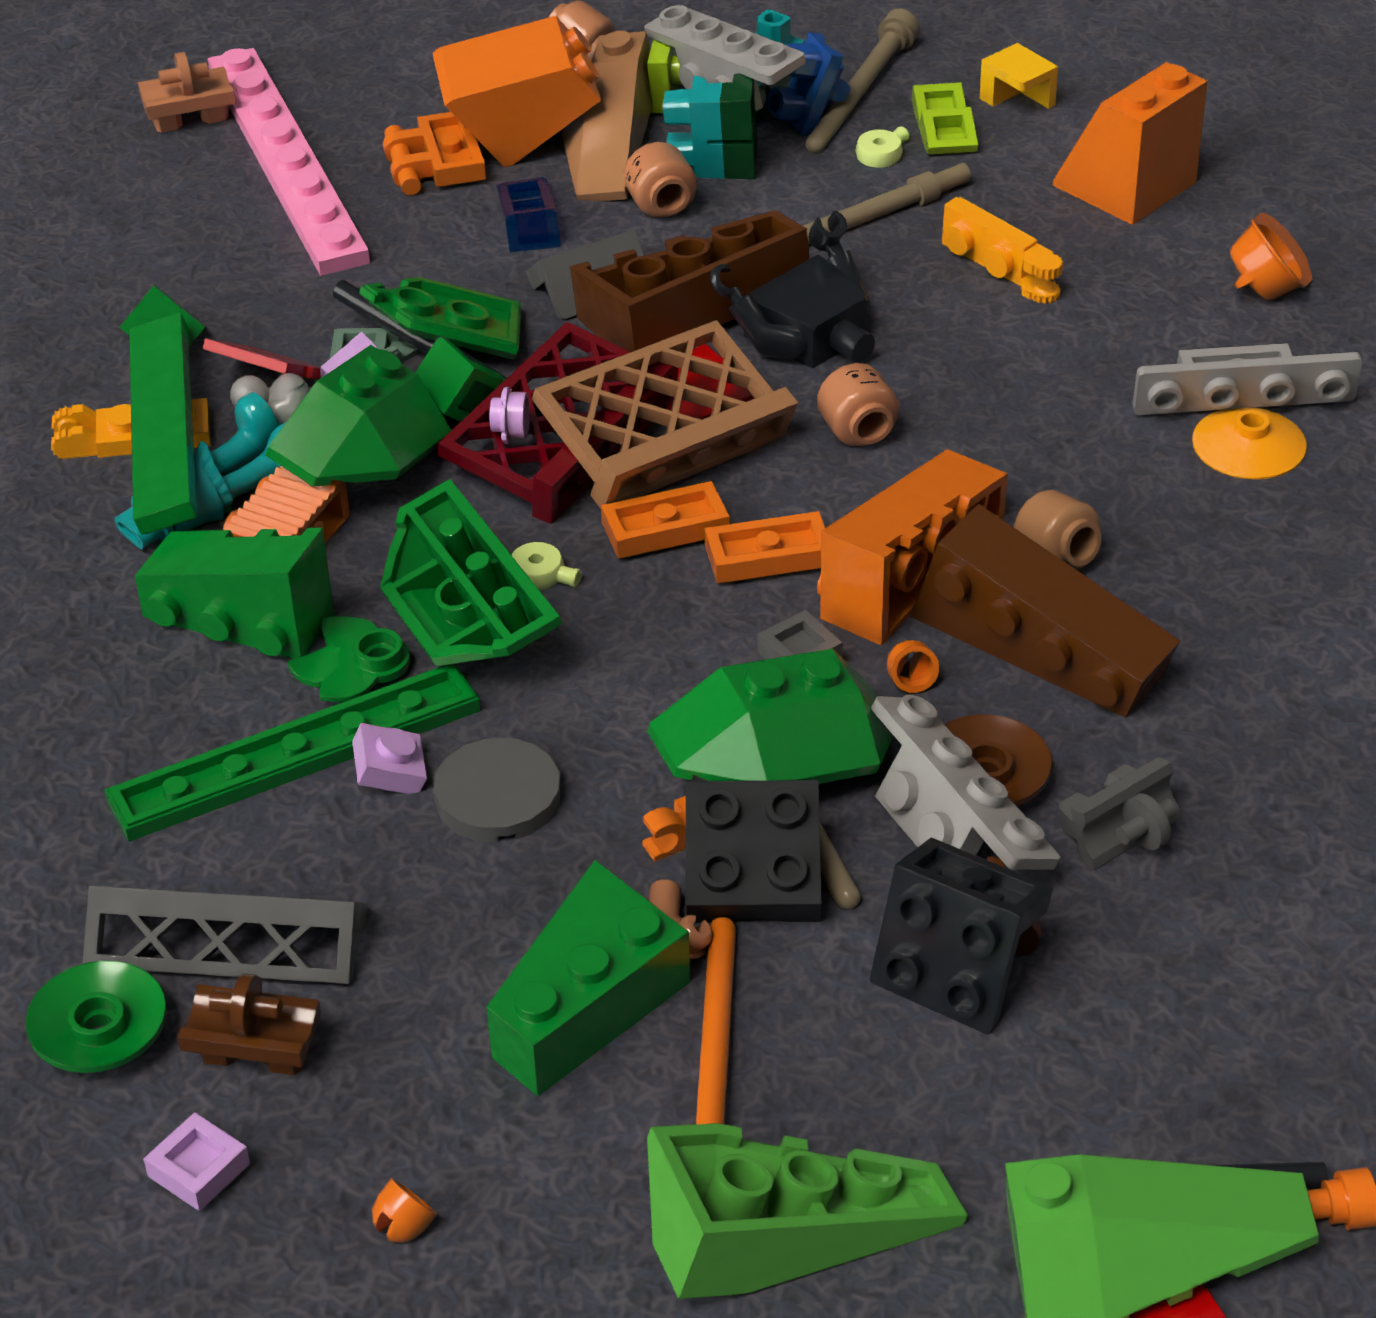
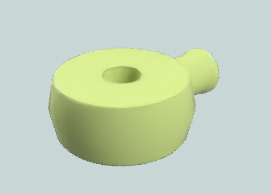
M899 126L893 132L871 130L863 133L858 138L855 149L858 160L864 165L876 168L889 167L900 161L903 153L902 143L909 139L908 130Z
M543 542L527 543L518 547L512 553V557L539 590L551 588L557 583L576 588L581 581V570L564 566L561 553L550 544Z

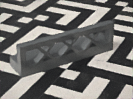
M89 886L82 964L109 960L126 962L145 971L239 977L242 973L258 975L264 979L351 984L354 971L356 930L365 929L367 903ZM105 914L128 915L146 936L125 956L102 954ZM144 916L165 917L167 919L154 929ZM182 919H194L212 940L191 960L179 959L161 938ZM209 920L233 923L220 934ZM248 923H261L279 945L258 964L245 963L228 943ZM275 924L300 927L286 938ZM314 927L339 928L336 969L312 968L294 945ZM153 945L164 958L140 956ZM220 949L230 962L206 960ZM286 953L296 966L273 964Z

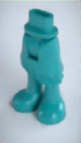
M250 392L238 400L234 409L237 432L226 443L210 452L207 444L200 441L194 453L197 517L195 519L141 535L133 520V496L131 497V508L116 516L114 522L118 530L136 547L144 549L157 539L163 541L171 531H191L205 523L223 520L224 514L231 512V506L235 498L256 490L262 478L270 474L274 475L276 467L280 468L279 464L266 457L265 454L269 445L286 422L278 426L273 411L260 395Z

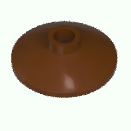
M992 714L963 716L944 724L955 737L964 741L971 748L972 757L987 774L1005 786L1008 791L1007 796L1016 806L1030 801L1046 786L1051 774V753L1043 738L1026 724L1012 718Z

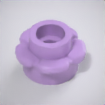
M505 387L502 390L501 398L492 397L491 432H502L501 439L505 444L510 443V438H527L530 422L528 393L512 392L510 387Z

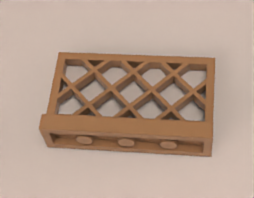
M717 320L535 388L531 399L595 482L590 495L600 509L603 504L643 496L739 457L784 436L798 405V401L786 387L776 391L772 390ZM710 342L722 356L723 363L720 364L693 356V348ZM660 362L680 368L678 382L647 373L648 365ZM688 371L719 380L716 393L685 384ZM614 379L635 385L633 399L601 390L602 384ZM726 382L747 388L755 399L745 402L724 396ZM643 388L674 397L671 411L640 402ZM570 397L590 403L587 417L564 411L557 400ZM681 400L712 408L711 416L701 420L679 413ZM600 406L629 415L626 429L594 420L596 407ZM636 417L668 426L666 434L655 438L633 431ZM589 435L622 444L620 452L601 460L588 443Z

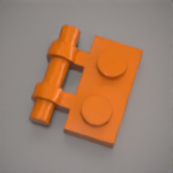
M451 112L417 117L418 128L403 130L398 125H391L384 132L383 149L386 158L392 163L390 171L394 183L401 187L402 192L406 195L417 194L421 189V179L433 176L436 187L486 180L485 162L476 138Z

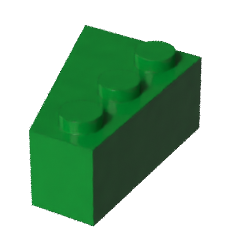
M323 527L307 528L302 535L279 536L276 529H260L254 537H234L231 530L171 531L135 574L143 617L149 618L160 626L169 627L174 625L202 633L214 641L228 640L254 647L268 656L283 655L295 659L306 655L322 633V618L335 616Z
M594 860L486 1006L492 1059L536 1096H540L690 983L689 931Z

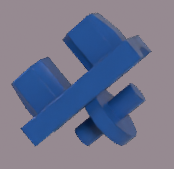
M808 32L805 43L786 45L804 52L806 64L789 74L791 80L788 87L775 86L771 88L765 101V108L775 119L789 122L802 136L812 133L818 125L822 113L828 111L832 100H847L851 90L849 84L840 79L844 69V65L841 64L844 56L829 47L821 33Z

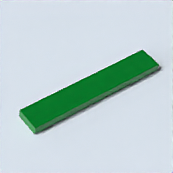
M181 312L129 328L133 520L141 535L168 528L197 517L188 326Z
M455 664L443 665L104 789L106 800L128 842L353 759L352 740L360 723L385 728H397L406 732L421 734L480 712V700Z

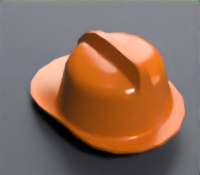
M1267 213L1258 214L1251 220L1252 223L1230 249L1231 258L1240 273L1234 286L1236 289L1249 285L1259 296L1270 301L1300 287L1305 288L1312 281L1313 277L1307 257L1286 228Z

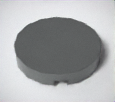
M512 737L485 738L463 745L443 760L434 774V802L442 822L460 836L480 842H499V836L513 834L518 839L533 834L552 819L560 805V771L551 755L533 743Z

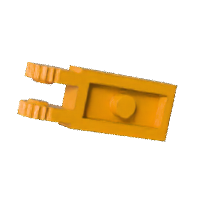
M955 197L944 204L942 244L947 246L952 253L960 256L963 255L986 267L987 271L996 278L1004 277L1021 287V295L1028 299H1033V302L1037 301L1039 304H1046L1053 301L1056 302L1059 299L1061 288H1059V284H1056L1055 281L1052 282L1051 279L1054 280V278H1059V275H1062V257H1058V254L1055 255L1053 251L1038 244L1036 238L962 197Z
M191 399L194 448L198 447L200 441L206 443L207 446H211L208 399ZM83 404L72 405L70 408L67 406L59 408L58 411H55V415H52L54 437H51V451H53V455L58 456V459L98 455V458L132 454L131 405L129 404L96 409V412Z

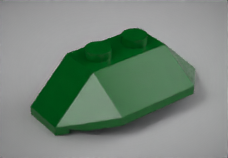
M369 345L315 382L271 442L265 456L313 487L330 485L332 480L352 483L392 480L400 477L438 448V443L452 430L418 374L402 365L394 354Z
M451 479L399 508L395 523L397 531L389 548L380 589L386 600L435 666L510 656L563 624L559 614Z
M833 649L720 667L652 720L647 730L673 777L692 780L694 776H697L707 781L818 780L819 784L874 774L878 772L895 737L871 710V706L877 697L871 685Z

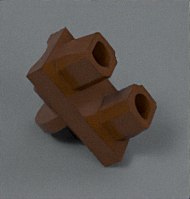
M242 973L238 977L234 989L198 984L190 1016L186 1024L181 1027L177 1036L180 1051L200 1053L203 1062L207 1064L228 1066L239 1059L265 1062V1065L273 1073L295 1075L302 1069L320 1019V1002L316 999L263 993L260 976Z

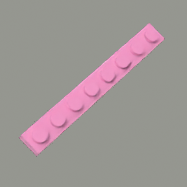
M231 49L224 52L223 55L208 58L209 69L225 67L236 104L229 105V108L320 276L370 264L369 250L255 49Z

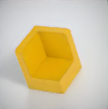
M1019 43L1013 44L981 60L979 99L993 107L1022 93L1049 109L1056 104L1058 66Z

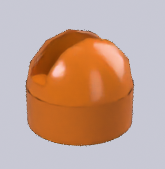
M905 640L896 644L889 652L887 671L898 688L908 693H919L928 689L936 681L939 674V661L926 644L915 640ZM914 652L909 663V678L900 675L908 654Z
M391 1178L381 1190L372 1207L373 1224L376 1230L381 1232L389 1226L387 1239L392 1243H405L414 1240L427 1229L438 1214L422 1198L394 1178Z

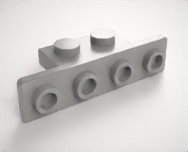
M683 5L664 9L658 18L644 26L648 37L675 47L678 62L680 63L679 78L685 89L692 88L693 76L703 77L707 80V83L733 82L734 74H742L754 79L756 111L763 108L757 81L772 85L806 64L805 54L802 51Z
M1288 343L1179 350L1177 364L1141 366L1137 369L1132 405L1136 415L1352 401L1356 397L1363 362L1358 352L1292 356Z
M915 695L876 697L871 710L902 746L875 797L917 847L932 837L976 855L985 841L1010 869H1055L1061 857L1044 838L1045 834L1042 828L1034 821L1026 818L1007 796L1008 791L1005 786L987 774L972 757L971 748L964 741L955 737L937 717V710L931 703Z

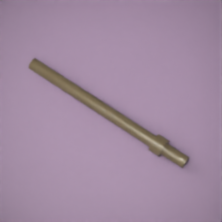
M960 163L935 174L926 171L910 177L907 180V185L838 212L845 217L847 230L909 205L918 203L923 206L940 198L942 192L970 182L971 172L965 163ZM830 215L820 218L822 226L828 232L830 230L827 220ZM814 221L802 225L805 228H807L808 245H811L809 241V231Z

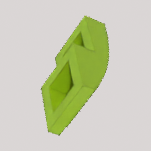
M962 83L913 85L911 97L913 110L927 154L976 152L978 150V140L971 107H966Z

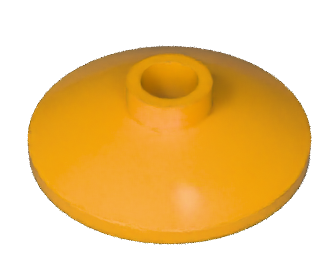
M1256 407L1215 411L1204 417L1196 425L1192 436L1194 450L1204 463L1223 474L1243 479H1268L1284 475L1295 469L1302 462L1307 450L1305 436L1295 423L1276 412Z

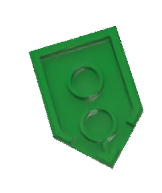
M422 277L401 280L400 287L385 289V286L380 282L365 284L360 288L359 294L374 309L411 335L435 341L437 338L442 337L449 340L455 346L515 360L519 348L521 303L519 301Z

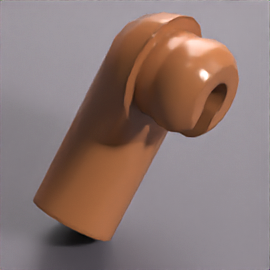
M671 880L655 881L649 888L648 901L689 931V959L692 961L700 958L705 954L706 946L710 944L712 939V930L709 924L704 920L696 927L694 925L696 922L695 915H687L681 918L682 888L680 885Z

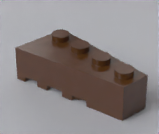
M777 210L711 227L712 237L710 238L685 237L682 235L665 240L666 250L637 257V252L631 249L613 254L614 264L592 270L588 261L570 266L577 319L597 336L630 352L715 320L720 325L735 320L728 309L733 304L729 297H722L717 294L710 284V274L714 267L720 264L728 265L731 271L720 272L719 274L721 283L727 288H733L737 285L742 294L745 295L810 259L807 228Z
M980 504L973 508L938 542L911 615L912 618L1125 718L1164 676L1181 641Z

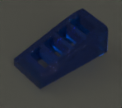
M539 177L496 185L510 252L560 247L557 211L547 178ZM536 198V199H529V200H522V201L511 202V200Z

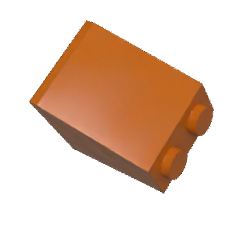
M557 16L445 45L432 53L445 107L503 167L512 166L601 101L595 81L600 75L595 65L588 58L587 54L592 51L588 41L575 26L569 30Z
M1165 62L1103 101L1053 179V186L1134 225L1195 184L1208 80L1188 72L1180 65Z

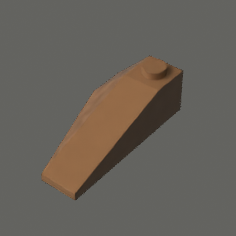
M614 31L607 35H600L591 45L592 51L587 54L600 75L595 81L601 101L560 130L577 200L611 201L628 198L629 191L625 186L624 169L631 155L641 148L652 108L647 67L651 47L646 31L631 33L627 31Z

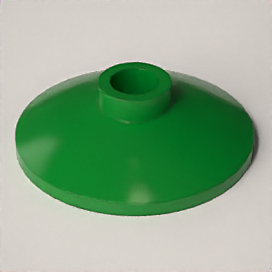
M109 960L83 963L57 974L38 990L27 1010L26 1032L30 1045L36 1054L56 1068L78 1073L106 1071L134 1060L156 1041L166 1020V1002L159 983L152 975L140 967L126 962Z

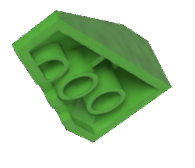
M719 1123L653 1126L650 1128L647 1136L652 1242L678 1299L738 1295L754 1292L961 1227L968 1216L939 1165L933 1162L856 1148L848 1153L847 1158L808 1151L807 1139L785 1135L780 1146L743 1140L741 1127Z
M1081 1154L1005 1163L1008 1220L1025 1318H1129L1130 1314L1165 1299L1171 1306L1193 1297L1194 1287L1229 1273L1240 1277L1318 1244L1319 1234L1303 1173Z

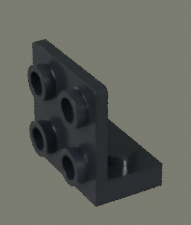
M932 837L895 864L870 974V982L984 1034L991 1033L998 1024L1019 936L1048 911L1054 887Z

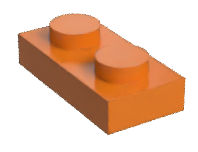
M712 481L601 505V522L618 559L705 540L704 528L730 524V516Z
M816 511L704 528L705 548L716 583L821 568V531L825 529L820 512Z

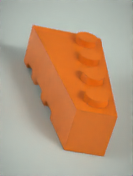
M946 449L821 531V575L817 584V593L820 595V619L882 646L912 614L938 542L978 504L1000 519L1005 515L1008 473Z

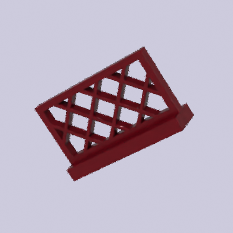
M566 322L438 443V456L532 503V517L552 524L594 481L564 442L544 444L541 433L556 431L544 416H536L534 408L536 405L531 400L534 390H529L528 383L532 379L556 377L559 380L568 375L628 354L630 351ZM570 344L589 353L590 357L561 360L559 353ZM656 362L648 365L647 373L677 381L678 368ZM606 381L602 384L601 390L633 399L636 386L621 381ZM505 387H510L512 392L528 393L530 404L528 434H532L533 446L504 448L501 439L502 432H491L492 397L501 398L502 390ZM643 388L640 402L666 409V406L674 397ZM570 397L557 400L559 404H564L565 411L587 417L588 412L576 413L573 402H579L580 400ZM603 407L600 411H595L594 420L626 429L629 415ZM636 417L633 431L643 434L654 422ZM589 435L588 443L601 460L620 452L622 444ZM492 438L495 450L474 452L463 445L469 440ZM539 462L541 468L531 479H528L510 470L509 465Z

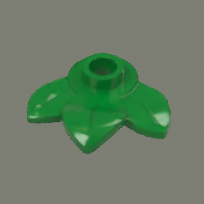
M331 616L323 617L321 621L326 647L287 662L289 671L298 681L311 687H320L319 696L321 701L344 702L366 694L377 683L390 682L402 676L409 668L410 652L408 646L393 630L377 628L373 622L362 618Z

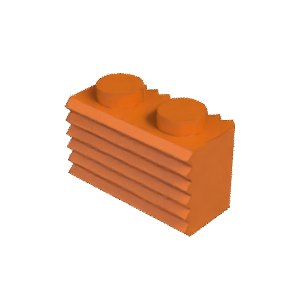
M282 466L280 468L276 467L274 475L270 474L261 479L255 490V495L251 494L249 502H244L243 509L238 508V510H234L229 514L224 523L223 530H231L234 537H254L260 529H276L279 536L302 535L307 528L323 527L326 543L350 516L346 482L332 480L330 485L313 487Z

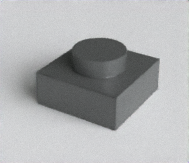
M807 610L757 634V653L765 660L826 649H833L843 658V642Z

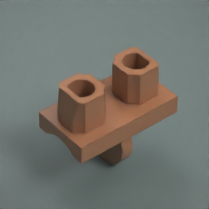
M185 52L174 53L176 68L158 71V79L138 82L140 97L148 120H153L156 130L161 133L178 130L183 125L181 114L199 111L202 122L210 124L226 121L229 116V105L236 104L234 90L229 83L225 67L208 69L207 62L189 65Z

